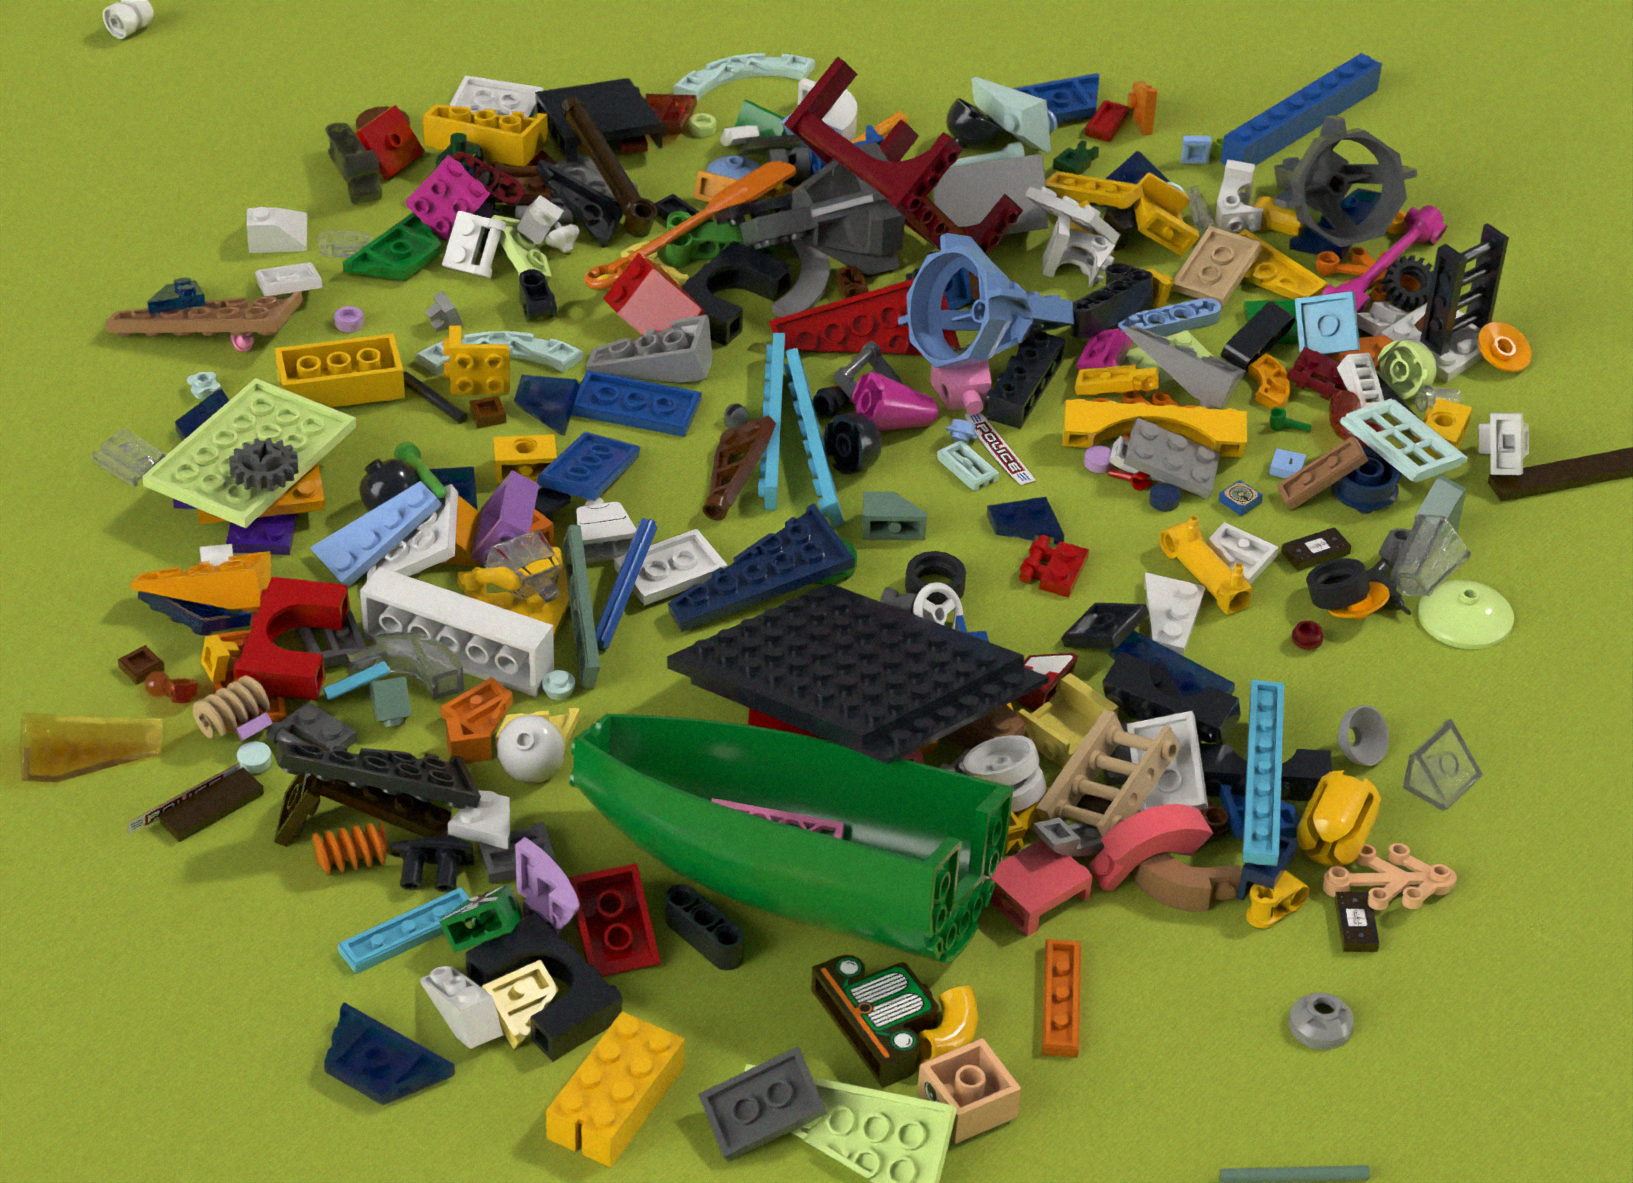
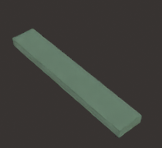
M569 525L562 547L580 683L582 689H594L600 670L581 525Z

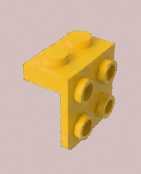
M449 326V338H443V356H449V361H444V379H450V395L508 394L510 392L509 346L506 344H462L461 326Z

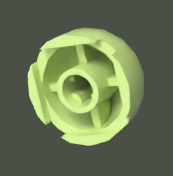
M1413 340L1393 341L1386 345L1378 356L1377 361L1381 362L1380 370L1376 372L1401 399L1415 398L1423 394L1435 380L1437 369L1434 356L1426 346Z

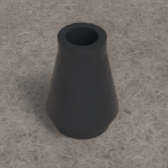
M839 385L831 386L817 391L813 398V406L817 413L822 416H834L850 399Z

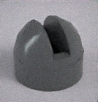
M731 404L726 408L724 413V424L726 427L737 428L748 423L747 409L742 407L741 404Z

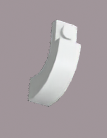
M803 78L798 82V105L817 82L807 78ZM846 89L822 120L849 141L853 140L856 136L857 103L853 95Z

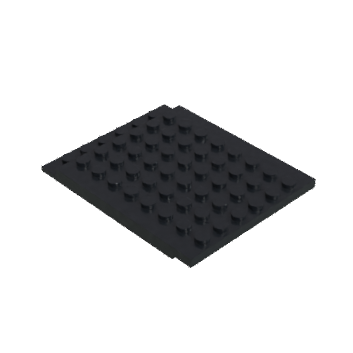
M831 583L817 589H811L805 595L789 599L785 604L767 609L754 618L742 620L740 624L734 627L720 630L714 636L698 640L694 645L667 656V668L690 677L692 685L888 765L1048 684L1050 678L1047 675L1025 668L1023 654Z

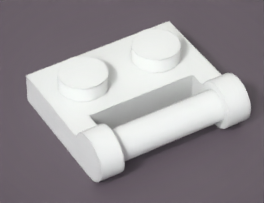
M458 211L442 266L490 279L493 271L490 268L500 234L505 231L506 223L497 219H489ZM485 228L490 229L480 264L474 265Z

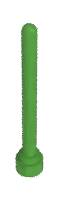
M408 441L397 445L394 451L395 459L407 462L436 497H445L447 494L446 488L420 460L421 453L416 445Z

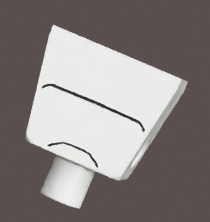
M598 497L595 501L588 499L585 506L576 509L577 525H581L586 563L613 560L627 554L637 529L621 503H604Z

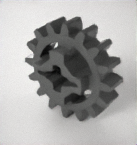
M256 438L254 439V444L250 445L244 442L242 443L243 449L235 448L234 455L229 456L230 476L235 478L236 485L244 483L245 490L256 487L257 492H261L262 489H268L271 492L274 491L275 485L284 488L286 487L285 480L294 481V474L299 472L297 452H293L291 444L284 446L283 440L272 443L271 438H267L266 441H260Z

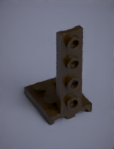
M317 744L324 751L330 752V748ZM301 772L300 775L295 776L284 793L274 842L287 847L294 835L298 837L301 835L307 816H313L318 809L321 800L320 795L424 838L448 835V822L451 820L452 812L429 802L418 800L409 794L390 795L383 792L381 788L368 786L362 789L350 785L347 781L335 779L333 782H327L318 779L314 774Z

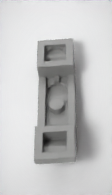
M1141 806L1138 812H1141L1145 809ZM1059 817L1034 823L1032 827L1053 851L1062 855L1089 856L1098 854L1105 848L1098 828L1082 822L1067 825Z

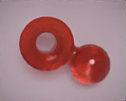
M162 671L151 672L145 679L144 685L148 694L154 697L165 695L170 697L173 703L191 702V697L198 695V681L195 679H170Z

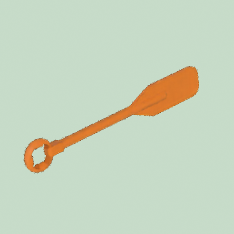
M781 161L764 164L718 192L704 210L626 257H620L608 265L597 266L589 270L584 277L586 286L597 290L611 288L637 253L648 257L714 217L715 213L730 206L752 202L796 174L795 166ZM604 274L612 275L611 277H608L607 279L603 280L595 279Z

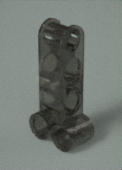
M338 122L328 125L325 128L330 141L328 155L347 183L352 204L356 205L382 199V190L378 179L379 162L375 151H366L348 124Z

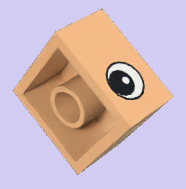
M982 1038L920 1064L917 1093L924 1100L954 1105L957 1108L950 1136L956 1144L1017 1118L1021 1087Z

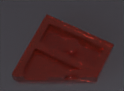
M646 94L649 106L656 111L659 120L664 122L666 134H682L697 106L696 95Z

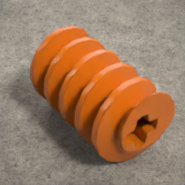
M382 821L379 822L378 831L372 823H366L364 834L358 825L352 827L351 836L348 835L345 828H340L337 839H335L331 831H325L323 842L317 833L312 834L318 867L322 866L327 875H331L332 864H336L342 873L345 870L347 861L351 863L354 870L358 869L360 859H363L368 867H372L373 856H377L382 865L386 863L388 849Z

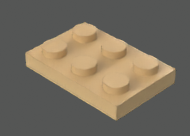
M1209 226L1174 278L1175 283L1172 285V291L1195 299L1212 298L1217 300L1221 307H1224L1260 253L1261 242Z

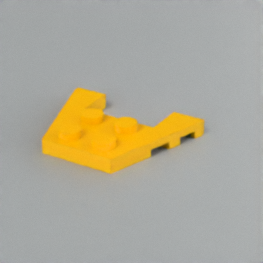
M562 569L558 575L553 576L554 591L551 593L556 599L549 603L544 602L538 595L545 593L541 591L519 598L514 593L506 591L487 593V584H484V587L479 590H466L463 574H470L472 571L458 572V585L460 589H463L465 596L553 625V642H555L570 604L565 569Z

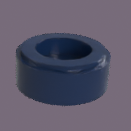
M1159 483L1151 488L1149 502L1157 510L1172 511L1180 504L1181 492L1172 484Z

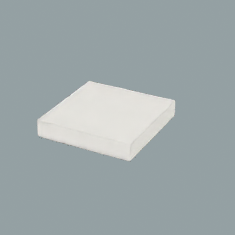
M311 262L256 270L255 272L256 282L265 297L323 288L321 277Z

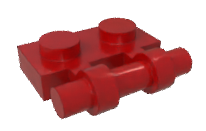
M1040 535L1037 540L1032 542L1029 548L1030 555L1023 560L1020 566L1021 573L1019 579L1024 583H1029L1031 579L1040 580V590L1070 597L1088 560L1089 549L1060 541L1056 549L1050 548L1048 546L1050 538L1046 535ZM1040 561L1046 562L1048 565H1040Z

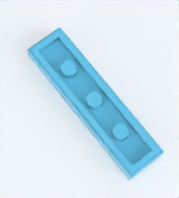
M460 887L338 943L339 953L354 973L358 974L444 934L439 921L464 901L470 899V897Z

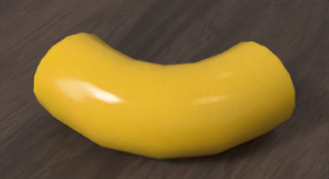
M972 986L956 987L945 991L938 997L942 1007V1022L938 1028L924 1030L918 1035L920 1039L919 1060L921 1063L970 1044L974 1040L979 1019Z

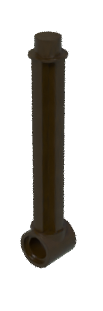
M574 96L567 98L562 103V107L565 110L563 116L568 120L621 206L626 217L624 220L625 230L634 237L647 236L651 232L658 210L656 205L649 199L641 198L587 111L585 103L579 102Z

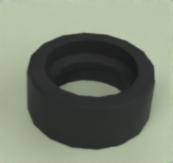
M930 551L914 556L908 563L905 579L906 592L918 595L919 591L928 585L919 578L925 575L936 574L951 579L952 582L946 585L955 591L959 599L963 597L966 570L964 564L957 557L946 552ZM933 592L926 599L935 605H940L948 598L940 592Z
M1342 558L1327 561L1316 566L1309 572L1306 578L1312 603L1322 609H1340L1351 606L1361 601L1370 590L1364 564L1357 559Z

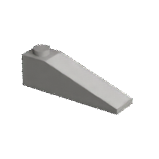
M707 315L681 318L670 322V328L655 332L654 328L644 331L645 335L636 340L630 341L628 338H623L592 349L586 370L616 376L675 383L697 382L707 379L713 361L709 318Z
M1135 325L1126 328L1125 334L1193 397L1200 399V405L1208 409H1221L1225 407L1246 372L1211 355L1200 358L1193 348L1186 345L1176 344L1175 347L1170 346L1171 341Z

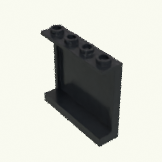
M630 78L535 92L536 115L537 113L547 114L548 135L567 163L578 161L577 146L582 145L568 120L563 116L565 110L562 107V103L567 98L573 96L579 102L585 103L587 111L606 141L649 135L658 149L663 148L662 137L666 136L664 122L659 120L656 111L651 109L647 99L643 98L639 88L635 87Z

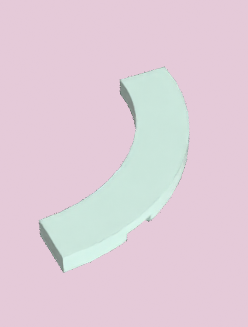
M765 53L732 56L708 63L705 69L698 72H690L673 87V95L698 102L706 93L714 88L743 78L775 76L802 80L807 78L815 68V60L790 54H782V57H765Z
M511 331L481 332L464 335L465 339H462V344H506L510 348V358L544 364L562 373L583 360V351L553 338L549 341L534 338V334ZM442 341L415 354V360L420 366L438 375L444 371V361H449V356H443Z

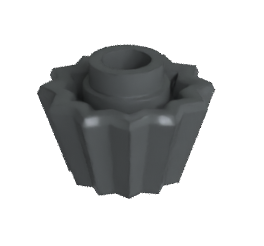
M1404 528L1390 530L1378 552L1382 556L1381 559L1385 558L1390 565L1397 567H1411L1413 564H1419L1420 559L1423 558L1417 533Z

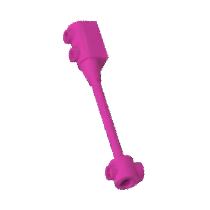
M1430 205L1423 206L1420 210L1411 207L1404 217V221L1407 222L1405 226L1407 234L1362 276L1348 283L1340 284L1337 288L1329 284L1321 295L1353 291L1355 293L1356 313H1363L1370 296L1365 294L1369 284L1414 241L1424 243L1429 240L1436 244L1441 239L1447 229L1442 213L1436 207Z

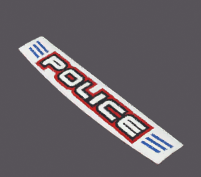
M981 412L975 415L969 413L964 415L968 422L976 425L975 433L984 446L1020 485L1036 481Z
M240 763L129 821L127 835L158 821L159 814L239 770Z

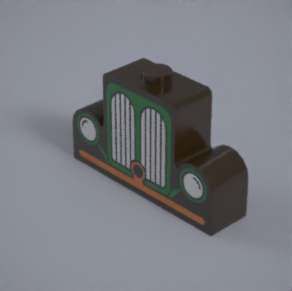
M853 955L837 956L813 966L811 991L880 1086L885 1088L915 1074L918 1069L920 1039L918 1035L924 1030L936 1029L938 1023L939 1006L933 999L930 988L920 982L905 962H899L865 976L863 961Z

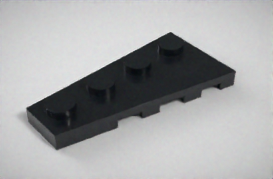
M792 193L727 207L714 214L717 225L729 223V227H733L746 222V220L792 210Z

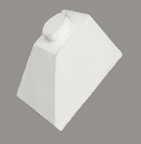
M276 207L247 208L246 226L249 253L307 251L306 212Z

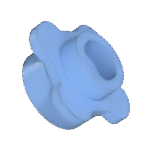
M953 419L951 426L946 427L948 433L952 435L951 439L955 441L962 440L964 443H969V439L977 440L975 435L976 425L973 423Z

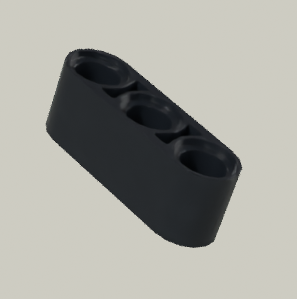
M1269 301L1226 343L1221 352V357L1232 365L1245 370V373H1247L1252 363L1265 353H1268L1290 331L1296 318L1275 302Z
M685 884L671 886L665 894L666 924L715 967L726 971L738 968L743 962V930L691 886Z

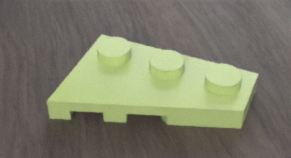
M493 215L492 219L506 223L505 231L501 232L499 242L506 251L508 259L512 261L519 272V276L525 270L535 269L543 272L548 283L552 276L546 256L540 252L542 242L541 244H536L518 232L516 228L520 220Z

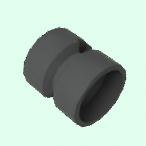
M808 147L792 148L790 152H786L784 148L768 149V163L781 161L795 166L796 174L788 179L793 184H802L810 178Z

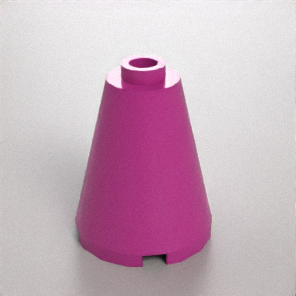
M869 372V375L863 374L857 382L852 396V403L857 404L856 413H861L871 418L879 428V431L928 427L938 416V406L932 397L877 372Z

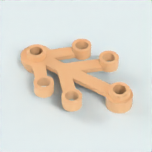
M1394 843L1389 847L1388 860L1392 864L1403 865L1414 871L1406 872L1377 857L1376 849L1372 845L1365 844L1355 862L1362 866H1368L1380 873H1349L1343 867L1334 866L1324 875L1323 891L1327 895L1335 897L1336 892H1350L1351 886L1386 885L1383 888L1376 887L1369 891L1368 905L1372 909H1386L1389 902L1401 891H1403L1402 904L1409 909H1419L1422 907L1423 901L1431 894H1448L1456 885L1457 875L1452 869L1443 864L1429 866L1410 856V849L1405 844ZM1408 885H1420L1419 887H1407Z

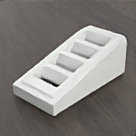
M1370 354L1347 355L1339 364L1337 370L1357 410L1384 401ZM1371 399L1372 402L1366 403L1365 400Z

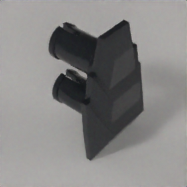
M452 835L390 843L391 855L403 859L400 887L406 890H419L422 888L424 862L438 865L435 889L441 892H451L457 889L456 882L459 865L472 866L475 864L473 844Z

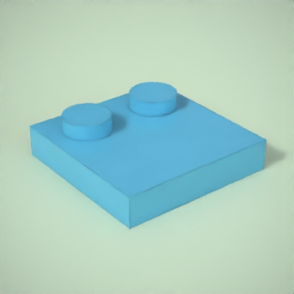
M1353 291L1295 299L1300 353L1304 347L1318 351L1322 355L1360 351L1355 293Z

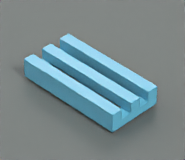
M383 661L322 690L326 699L331 700L389 674V669L386 662Z

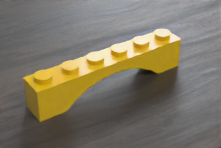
M1084 399L1065 401L1062 446L1090 448L1118 435L1131 433L1133 424L1139 418L1172 433L1179 434L1200 445L1207 446L1219 452L1221 457L1243 458L1247 444V411H1238L1233 408L1224 410L1207 409L1202 406L1187 408L1171 404L1156 406L1145 403L1124 404L1115 401L1093 402Z

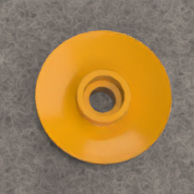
M1491 322L1479 331L1477 337L1479 350L1484 358L1494 367L1506 372H1518L1529 364L1532 354L1530 345L1524 335L1513 326L1502 322Z
M1369 582L1370 590L1361 601L1340 609H1328L1330 614L1341 618H1366L1386 604L1390 597L1389 589L1382 583Z

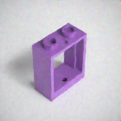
M513 470L509 473L480 510L471 559L488 568L503 567L508 560L494 548L500 549L509 559L529 536L539 484Z

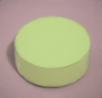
M707 113L695 114L689 120V131L698 137L711 136L716 132V119Z

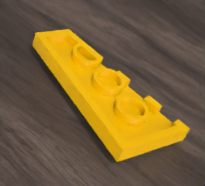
M1244 229L1237 234L1261 242V251L1242 280L1292 300L1320 296L1328 286L1326 281L1248 230Z

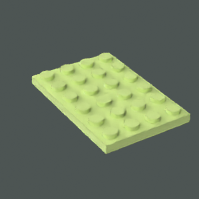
M255 378L142 476L143 486L247 528L356 428V418ZM256 438L260 441H266L267 438H271L272 443L283 440L284 446L291 444L293 452H297L299 472L294 474V481L285 480L286 487L284 488L275 485L274 491L271 492L268 489H262L261 492H257L256 487L245 490L244 483L236 485L235 478L230 476L229 456L234 455L235 448L243 449L242 443L244 442L250 445L254 444V439Z

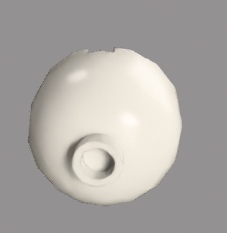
M532 714L519 716L508 722L500 732L497 742L498 759L507 774L515 780L523 783L524 781L544 782L554 776L562 766L565 741L558 728L546 718Z

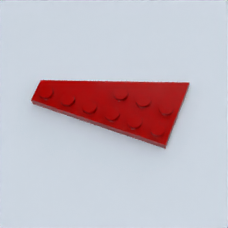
M914 279L769 321L772 334L785 333L784 351L797 348L798 351L861 353L862 347L867 342L874 341L880 346L881 354L923 356L909 341V327L898 325V317L908 315L906 295ZM943 294L940 310H949L945 294ZM942 330L950 348L958 355H961L962 351L956 331Z

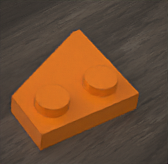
M1144 81L1133 82L1132 93L1128 94V107L1133 109L1134 124L1139 126L1141 134L1152 135L1158 91L1156 88H1152L1151 85H1147Z

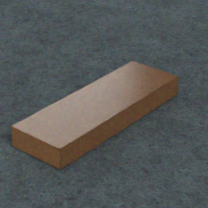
M1353 435L1276 486L1285 504L1292 511L1369 460L1360 443Z

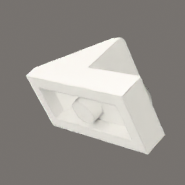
M539 195L524 212L516 230L536 244H541L550 228L563 213V210Z

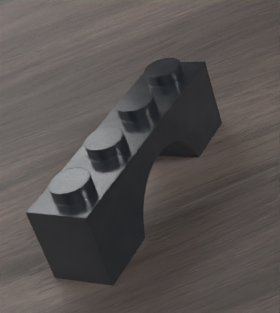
M1122 651L1102 681L1107 699L1120 708L1126 707L1136 711L1146 719L1192 711L1195 715L1198 739L1206 743L1224 744L1241 717L1239 698L1210 686L1188 697H1174L1164 694L1153 684L1150 662Z
M1199 743L1206 796H1219L1221 785L1232 786L1231 793L1245 797L1247 761L1237 755L1231 745ZM1297 749L1288 761L1282 763L1281 800L1309 802L1321 777L1332 772L1331 751Z

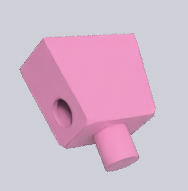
M988 359L953 370L935 368L931 364L930 383L948 409L966 408L967 413L971 415L978 414L983 410L986 395L991 389Z

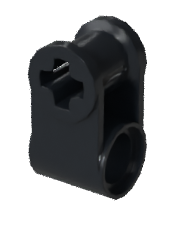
M535 269L523 271L519 276V300L526 321L532 322L533 318L545 316L556 318V300L543 272Z

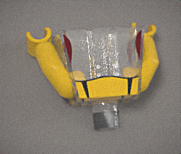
M540 529L490 547L485 568L476 567L472 569V573L463 574L465 588L469 591H475L483 588L484 584H495L508 590L517 599L523 600L538 594L544 602H552L560 593L556 584L559 574L563 569L562 552L560 548L550 546Z

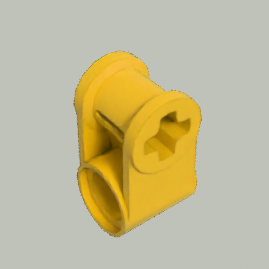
M1286 870L1274 889L1254 884L1249 894L1252 903L1246 912L1247 921L1256 928L1265 929L1272 927L1291 912L1298 910L1305 903L1310 888Z

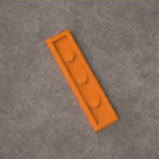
M1046 939L1042 1055L1078 1058L1081 941Z

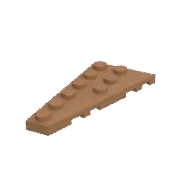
M291 292L290 297L278 299L275 298V295L264 296L252 302H249L246 297L198 302L197 308L182 309V304H177L156 313L154 308L116 311L105 321L107 333H118L119 336H130L135 333H146L147 336L174 333L176 336H185L192 332H202L205 336L217 335L220 332H231V335L234 336L245 335L248 332H259L260 335L264 336L273 335L278 332L303 302L302 292Z

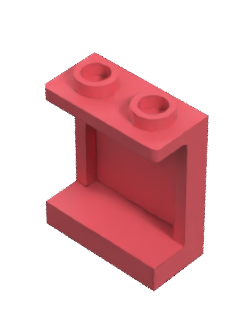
M1039 839L1005 859L1002 863H998L995 873L990 878V880L995 882L990 903L1028 937L1038 931L1039 917L1074 895H1077L1082 901L1090 898L1093 876L1085 866L1080 865L1071 856L1053 851L1042 839Z

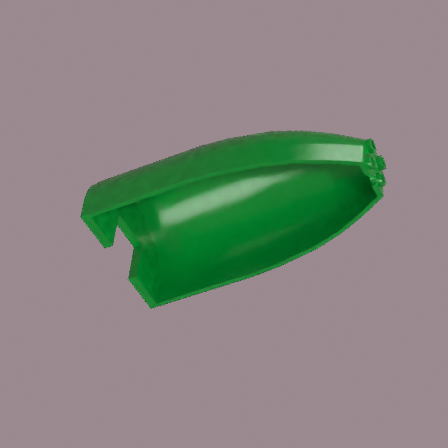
M605 714L596 723H593L589 730L585 729L577 735L572 742L571 754L574 756L573 770L569 778L570 786L577 788L611 824L641 850L677 874L741 904L780 918L944 963L952 962L965 950L979 927L976 921L982 907L987 908L995 888V882L990 880V878L995 873L998 862L1002 863L1005 851L1013 787L902 758L888 765L825 739L746 724L705 719ZM714 798L845 823L843 838L839 839L832 837L835 834L834 831L821 830L818 833L800 828L796 824L790 823L787 825L775 820H768L714 803L711 800Z

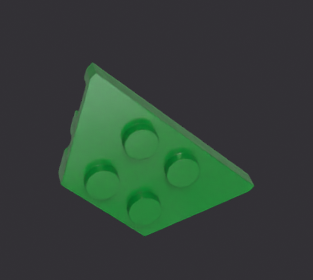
M412 212L343 262V272L406 280L442 254V244L432 234L428 224L424 225L421 219Z

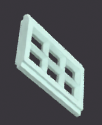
M1388 399L1347 413L1340 420L1344 427L1412 482H1419L1458 468L1467 461V457L1395 399ZM1388 414L1400 425L1393 426L1382 416ZM1372 420L1383 431L1376 432L1365 422ZM1410 431L1421 442L1415 444L1402 432ZM1392 436L1404 448L1398 450L1385 438ZM1430 447L1442 459L1435 460L1424 449ZM1413 453L1420 460H1422L1425 463V465L1418 466L1411 459H1409L1407 455Z

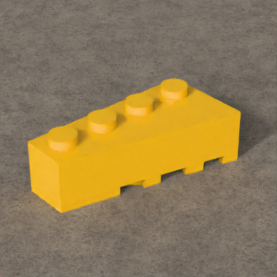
M435 104L422 116L424 146L432 147L437 151H444L450 145V136L452 134L463 133L467 136V141L480 145L485 161L501 162L510 166H526L548 144L547 114L537 113L536 118L524 117V112L513 111L512 115H496L495 109H485L472 113L470 107Z

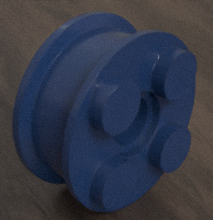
M1361 446L1369 461L1333 483L1331 489L1334 496L1340 502L1356 509L1360 513L1368 514L1372 511L1385 509L1396 501L1399 493L1398 483L1401 480L1402 473L1370 447Z

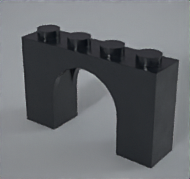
M732 241L681 287L705 310L703 315H707L709 318L711 340L727 346L743 331V308L720 299L713 294L724 289H743L775 302L790 288L791 264Z
M533 913L519 921L512 932L483 942L467 951L466 970L467 977L482 987V985L541 960L550 976L558 978L568 985L570 990L566 995L530 1016L531 1041L554 1062L607 1030L622 1012L623 998L617 987L609 985L600 976L594 965L587 964L578 955L577 950L571 943H566L557 935L554 927L549 922L545 923L536 913Z

